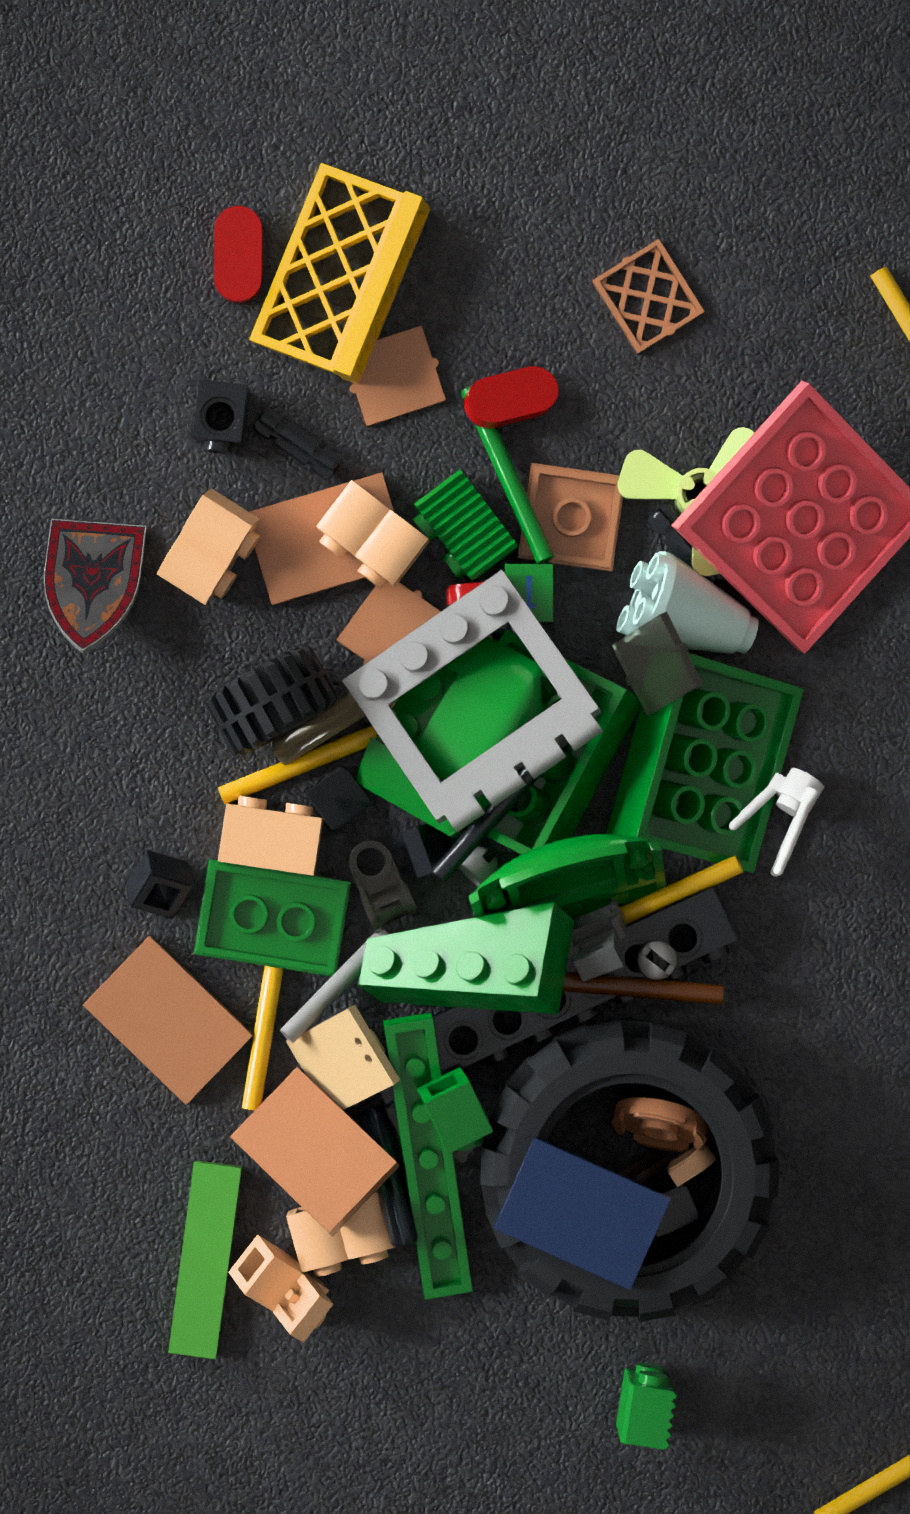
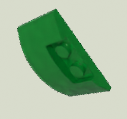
M487 636L472 649L443 666L433 676L400 696L392 710L396 713L397 718L442 782L544 712L545 705L541 703V677L545 679L547 677L537 662ZM377 735L376 738L371 737L355 781L360 786L452 838L462 833V831L456 832L448 819L441 824L436 821L380 736ZM484 794L477 798V801L485 810L490 804L489 800Z
M616 834L576 836L539 846L503 865L469 895L474 917L555 902L566 914L571 915V918L609 905L610 899H616L620 907L666 887L661 847L659 841L653 842L644 838Z

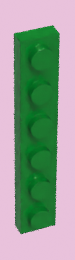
M430 1012L383 1020L388 1060L400 1078V1081L392 1087L410 1207L418 1234L416 1248L424 1298L427 1300L473 1292L453 1154L448 1153L440 1140L416 1088L441 1077L433 1017Z

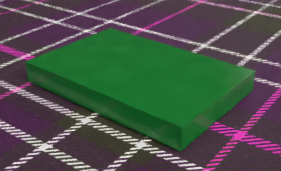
M209 859L194 954L333 976L338 969L352 882Z

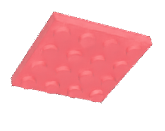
M801 381L671 526L798 651L805 654L910 538V487L809 383Z

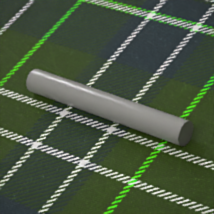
M379 927L370 938L388 935V933ZM366 942L280 1029V1032L290 1042L294 1043L360 976Z

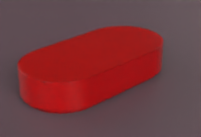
M232 206L220 213L214 226V283L217 291L225 300L235 304H242L254 299L262 287L263 228L259 217L253 210L244 206Z
M529 366L482 378L471 386L465 396L464 409L468 418L482 428L491 429L542 416L551 409L558 397V384L549 371L537 366Z

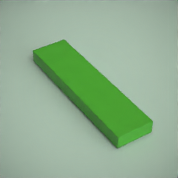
M200 1160L194 1161L168 1353L209 1359L217 1358L243 1166Z

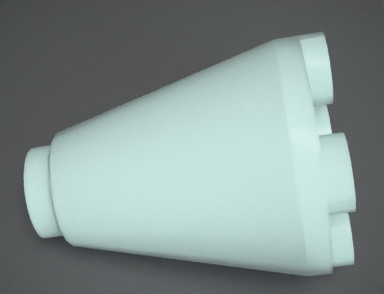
M659 551L655 553L649 563L639 561L634 568L630 579V588L635 590L630 604L623 608L616 628L617 632L626 635L628 641L637 644L733 654L736 651L745 654L750 649L758 631V618L751 616L746 607L678 557L666 551Z

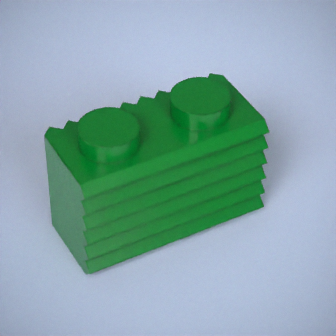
M458 470L414 504V508L419 515L412 520L422 534L429 539V542L436 537L448 551L441 558L458 580L466 575L470 582L474 583L518 549L515 540L461 470Z
M639 1362L636 1363V1369L624 1368L616 1420L621 1443L662 1450L670 1446L668 1438L671 1437L669 1429L673 1426L671 1419L674 1417L672 1409L676 1407L674 1399L677 1398L671 1379L667 1374H664L665 1367Z

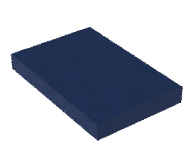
M534 1136L493 1229L631 1290L671 1198Z

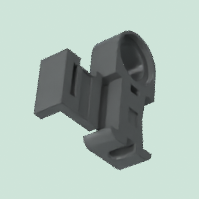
M610 899L609 905L572 918L575 922L568 959L573 957V963L583 982L624 967V963L617 951V936L619 940L626 936V918L616 899Z

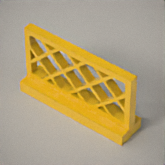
M321 163L249 340L257 345L339 375L344 380L359 384L431 210L424 198L408 191L404 193ZM328 179L345 184L352 200L327 211L321 196ZM354 188L367 193L358 197ZM379 197L394 202L388 220L370 227L362 205ZM318 206L321 214L313 217ZM356 208L365 230L340 241L331 219ZM325 223L334 244L309 255L304 244L306 233L309 229ZM383 232L379 240V243L377 244V241L374 236ZM369 239L374 250L371 263L352 271L344 249ZM301 251L303 258L296 261L298 253ZM338 252L347 274L322 285L313 263ZM307 267L316 289L291 300L286 288L289 275ZM364 277L362 285L359 288V285L356 280ZM351 283L356 295L353 307L335 316L326 294ZM281 295H283L285 303L278 305ZM320 297L329 319L304 330L295 308ZM289 311L298 333L281 341L265 336L272 318ZM347 320L343 332H341L338 324ZM333 327L338 344L332 359L328 360L314 354L308 338ZM302 341L305 350L291 345Z

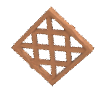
M659 239L632 256L624 257L621 263L592 280L593 285L637 355L666 336H672L676 330L705 312ZM646 253H655L651 270L634 266L635 260ZM661 256L672 274L657 271ZM619 270L627 271L623 287L606 284L607 278ZM632 273L650 276L646 293L629 289ZM655 278L673 282L669 298L652 294ZM678 284L690 303L675 299ZM606 291L621 294L618 309ZM627 295L644 299L641 316L624 312ZM650 301L667 304L664 321L647 317ZM673 306L690 310L688 317L676 324L670 323ZM624 319L639 322L636 338ZM645 324L662 327L661 333L649 341L641 340Z

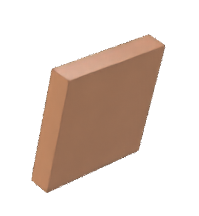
M531 463L527 496L555 556L546 563L605 572L613 571L623 496L619 493L617 487L619 475ZM521 530L517 559L535 561Z

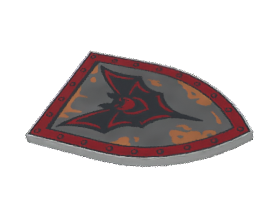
M51 519L44 567L45 597L49 611L61 633L82 654L97 646L117 629L133 606L141 580L146 526Z

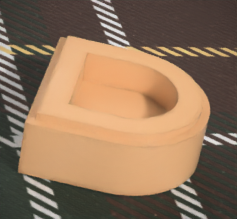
M704 1144L703 1147L699 1149L693 1147L670 1161L666 1170L676 1186L679 1187L715 1162L716 1157L709 1146Z

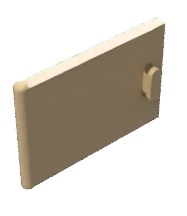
M356 1005L305 1031L294 1043L288 1039L286 1040L287 1045L306 1076L342 1110L400 1081L385 1055L384 1047L375 1032L369 1029Z

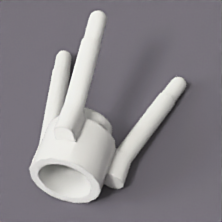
M791 768L786 777L775 773L769 785L730 822L729 828L737 830L775 794L779 796L776 805L794 817L770 873L773 877L783 874L808 813L823 791L824 786L815 777L797 768Z

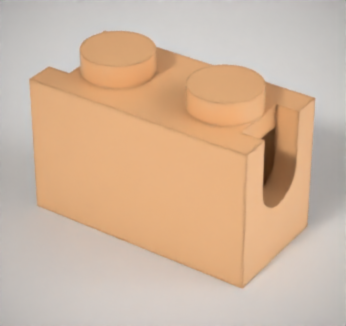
M239 796L238 805L226 804L218 855L219 862L312 876L316 875L324 819L314 817L315 807L286 803L285 812L266 809L267 800Z

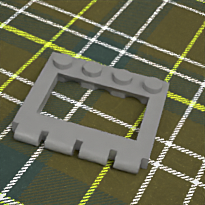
M503 570L490 577L342 680L436 821L441 824L448 819L456 832H459L485 814V811L477 801L478 797L484 794L491 805L495 807L526 785L517 770L525 766L533 779H535L566 758V755L557 744L559 741L566 738L573 750L576 751L603 732L594 717L601 713L600 709ZM509 623L512 630L519 636L549 679L561 700L441 782L389 705L417 684H421L433 676L439 669L456 657L472 649L478 642L495 630Z

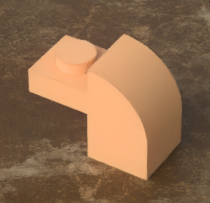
M258 1234L228 1272L246 1296L273 1311L288 1333L303 1343L313 1330L322 1324L327 1312L333 1306V1303L326 1295L329 1289L320 1279L315 1277L311 1271L301 1272L299 1262Z

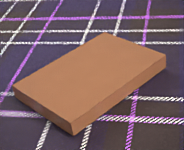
M382 472L353 481L394 512ZM350 482L250 511L251 514L260 519L254 532L260 535L255 545V551L272 606L365 579L357 571L362 563L348 552L343 559H340L319 542L324 534L316 527Z
M151 935L83 1004L100 1023L185 1105L253 1036V1033Z
M298 1067L230 1136L332 1237L400 1166Z

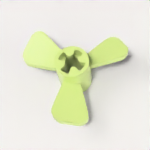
M745 427L733 430L709 469L696 468L690 470L684 476L644 450H634L624 460L617 484L618 491L626 499L674 500V505L681 515L694 501V499L688 501L686 491L683 490H692L695 483H700L702 480L704 485L707 486L754 432ZM692 547V567L696 572L705 577L720 574Z

